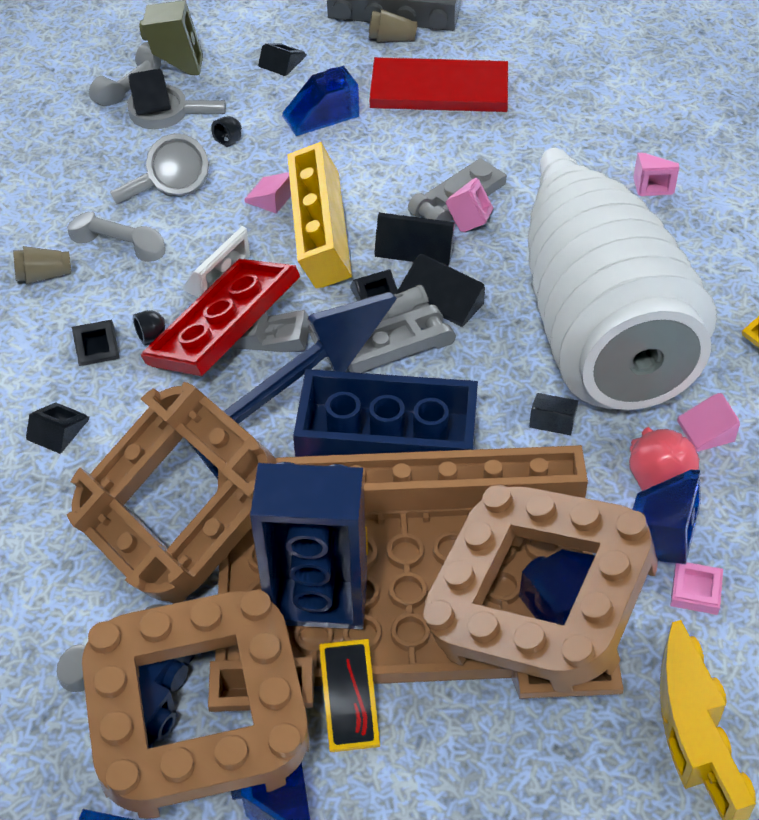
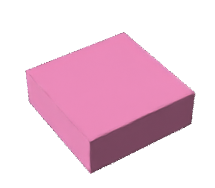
M676 560L670 606L718 615L721 604L723 569Z

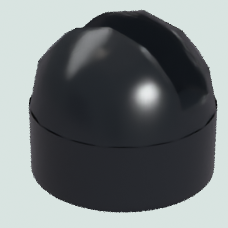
M226 116L213 121L211 132L214 140L228 147L241 138L242 126L236 118Z
M145 310L133 314L135 331L143 345L153 342L165 330L164 317L159 312Z

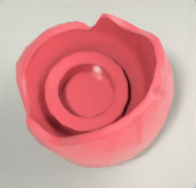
M647 427L642 431V437L632 440L629 460L630 470L643 493L652 499L664 502L680 500L693 493L698 482L700 459L694 445L686 437H683L681 433L674 430L658 429L653 431Z

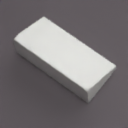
M241 226L205 260L182 287L183 291L199 298L238 259H248L250 251L247 228Z

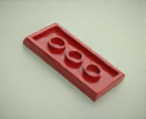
M374 57L369 98L370 108L507 112L508 61Z
M238 259L140 354L143 361L151 367L202 377L300 278L296 265Z

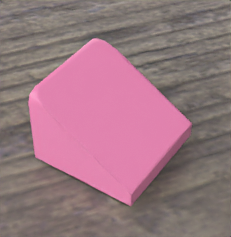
M637 153L633 178L638 195H673L678 178L679 163L647 153Z
M289 172L263 177L247 195L245 203L277 214L291 197Z
M477 178L472 179L446 200V205L461 232H467L484 225L494 209L480 180Z
M722 393L712 395L677 418V422L697 452L735 442L740 426L738 417Z

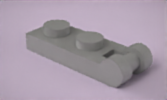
M479 158L429 192L415 194L408 204V211L416 217L423 216L427 219L452 221L453 217L446 205V200L472 179L477 178L480 180L487 196H489L506 184L507 175L482 158Z
M427 305L381 321L348 369L350 372L361 373L432 347L440 349L453 344L456 335L450 325L442 322L443 315L438 307Z

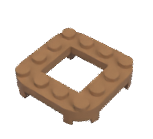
M183 382L182 386H174L161 392L152 388L141 398L149 407L90 474L82 468H79L70 481L76 486L72 499V512L67 514L73 527L83 532L126 576L125 581L154 599L169 601L172 604L185 601L191 593L197 590L252 527L250 512L258 463H277L275 457L267 448L195 386L187 382ZM184 437L213 463L228 480L167 548L124 504Z
M500 484L489 487L485 490L483 499L474 506L468 515L426 598L423 618L436 643L445 652L447 658L458 665L463 666L466 658L529 674L550 680L553 690L557 692L574 693L573 685L591 681L603 672L611 675L620 662L617 647L647 575L655 576L657 572L658 560L646 517L641 512L622 505L519 486L508 488ZM527 538L596 553L565 625L482 606L511 545L520 547L523 539Z
M251 590L249 592L233 591L123 614L109 621L99 622L90 629L88 642L82 656V670L94 768L106 798H110L115 804L126 810L137 812L139 818L160 817V807L264 783L267 792L274 791L286 785L285 778L296 770L306 752H309L307 715L286 623L282 613L271 602L266 592L262 590ZM237 645L253 725L149 748L138 678L140 677L138 666Z

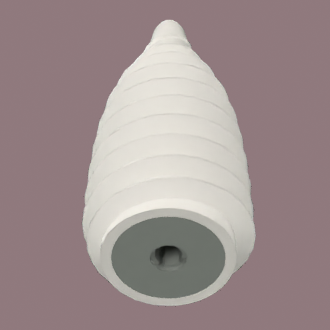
M559 148L546 150L540 159V188L530 215L528 232L529 266L538 310L544 323V332L551 346L552 356L560 370L562 379L574 395L582 401L597 407L633 410L663 403L687 389L700 376L708 363L711 353V337L717 321L714 300L704 288L702 279L695 269L691 267L688 257L679 248L675 238L664 228L661 220L649 210L643 200L637 195L632 194L624 184L617 180L610 179L605 174L590 170L583 165H578L577 161L571 158L564 150Z

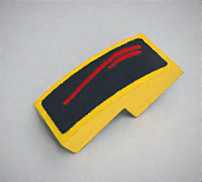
M369 639L319 644L330 753L380 747Z

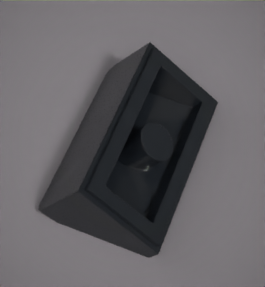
M379 212L374 255L379 258L414 262L420 254H424L449 266L454 249L455 222Z
M420 254L415 259L398 289V292L401 293L417 285H422L428 297V304L437 306L444 319L460 327H463L484 305L485 285L482 282L424 254Z

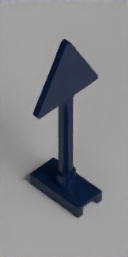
M391 292L311 314L308 317V321L318 339L316 344L303 351L224 410V412L239 424L305 374V369L314 368L325 357H327L333 371L345 372L397 298ZM190 444L218 480V468Z

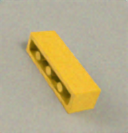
M318 142L287 154L297 261L314 287L324 288L352 278L339 171L322 142Z

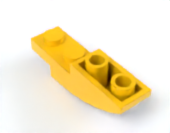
M681 620L672 622L661 664L660 703L665 736L674 765L685 789L704 783L722 820H749L756 805L755 790L747 774L739 772L731 757L732 751L728 736L721 727H718L727 703L724 688L721 682L716 677L712 678L704 664L703 651L697 638L689 636Z

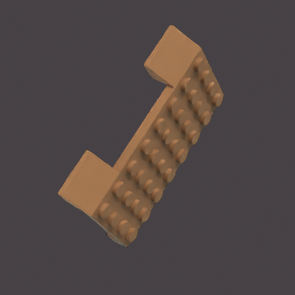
M582 445L275 458L277 463L291 462L296 465L316 466L341 464L348 467L363 468L368 555L363 630L286 626L305 708H313L315 686H323L319 644L369 639L374 684L511 678L519 699L623 694L624 689L619 664L611 675L603 672L591 681L573 685L574 693L554 691L550 680L466 658L463 666L449 660L445 652L438 646L423 618L428 593L468 515L474 506L483 499L485 490L493 485L500 484L508 488L517 486L530 487L585 498L588 478ZM219 469L217 491L228 480ZM252 527L219 564L218 594L233 591L249 592L251 590H261ZM524 538L520 547L510 546L482 606L565 625L594 560L593 552ZM237 645L217 649L215 661H210L209 712L250 710Z

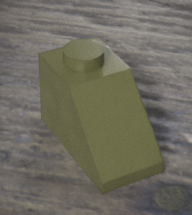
M186 0L146 5L144 18L140 20L139 28L141 37L144 41H148L152 54L189 75H200L203 52Z

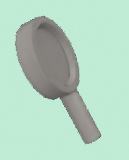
M166 85L171 110L136 116L132 95L127 102L129 116L134 124L142 128L154 130L168 128L177 124L184 118L185 114H225L226 111L225 100H185L183 92L171 85Z
M173 133L162 136L152 145L147 154L146 169L148 173L110 191L116 205L153 186L168 196L181 197L193 194L203 186L208 177L209 162L205 149L196 139L186 134Z

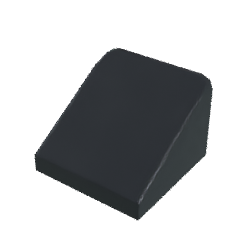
M265 43V45H262L258 67L287 76L307 54L305 51L282 43Z
M161 69L136 72L128 75L136 116L171 110L165 79Z
M390 269L354 279L350 285V289L357 301L391 292L393 295L399 293Z
M112 319L71 327L79 366L120 359Z
M537 393L531 408L529 428L571 436L579 400Z
M57 402L29 414L26 440L61 454L88 422L89 416Z

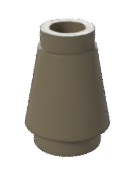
M383 9L380 12L372 11L368 38L376 39V42L415 41L417 21H411Z
M23 246V250H13L16 281H26L27 285L71 274L69 251L61 252L59 250Z

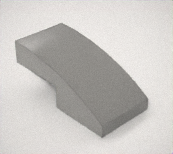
M305 310L268 316L265 312L231 348L274 352L305 350L309 333L308 325H310L308 321L309 316Z

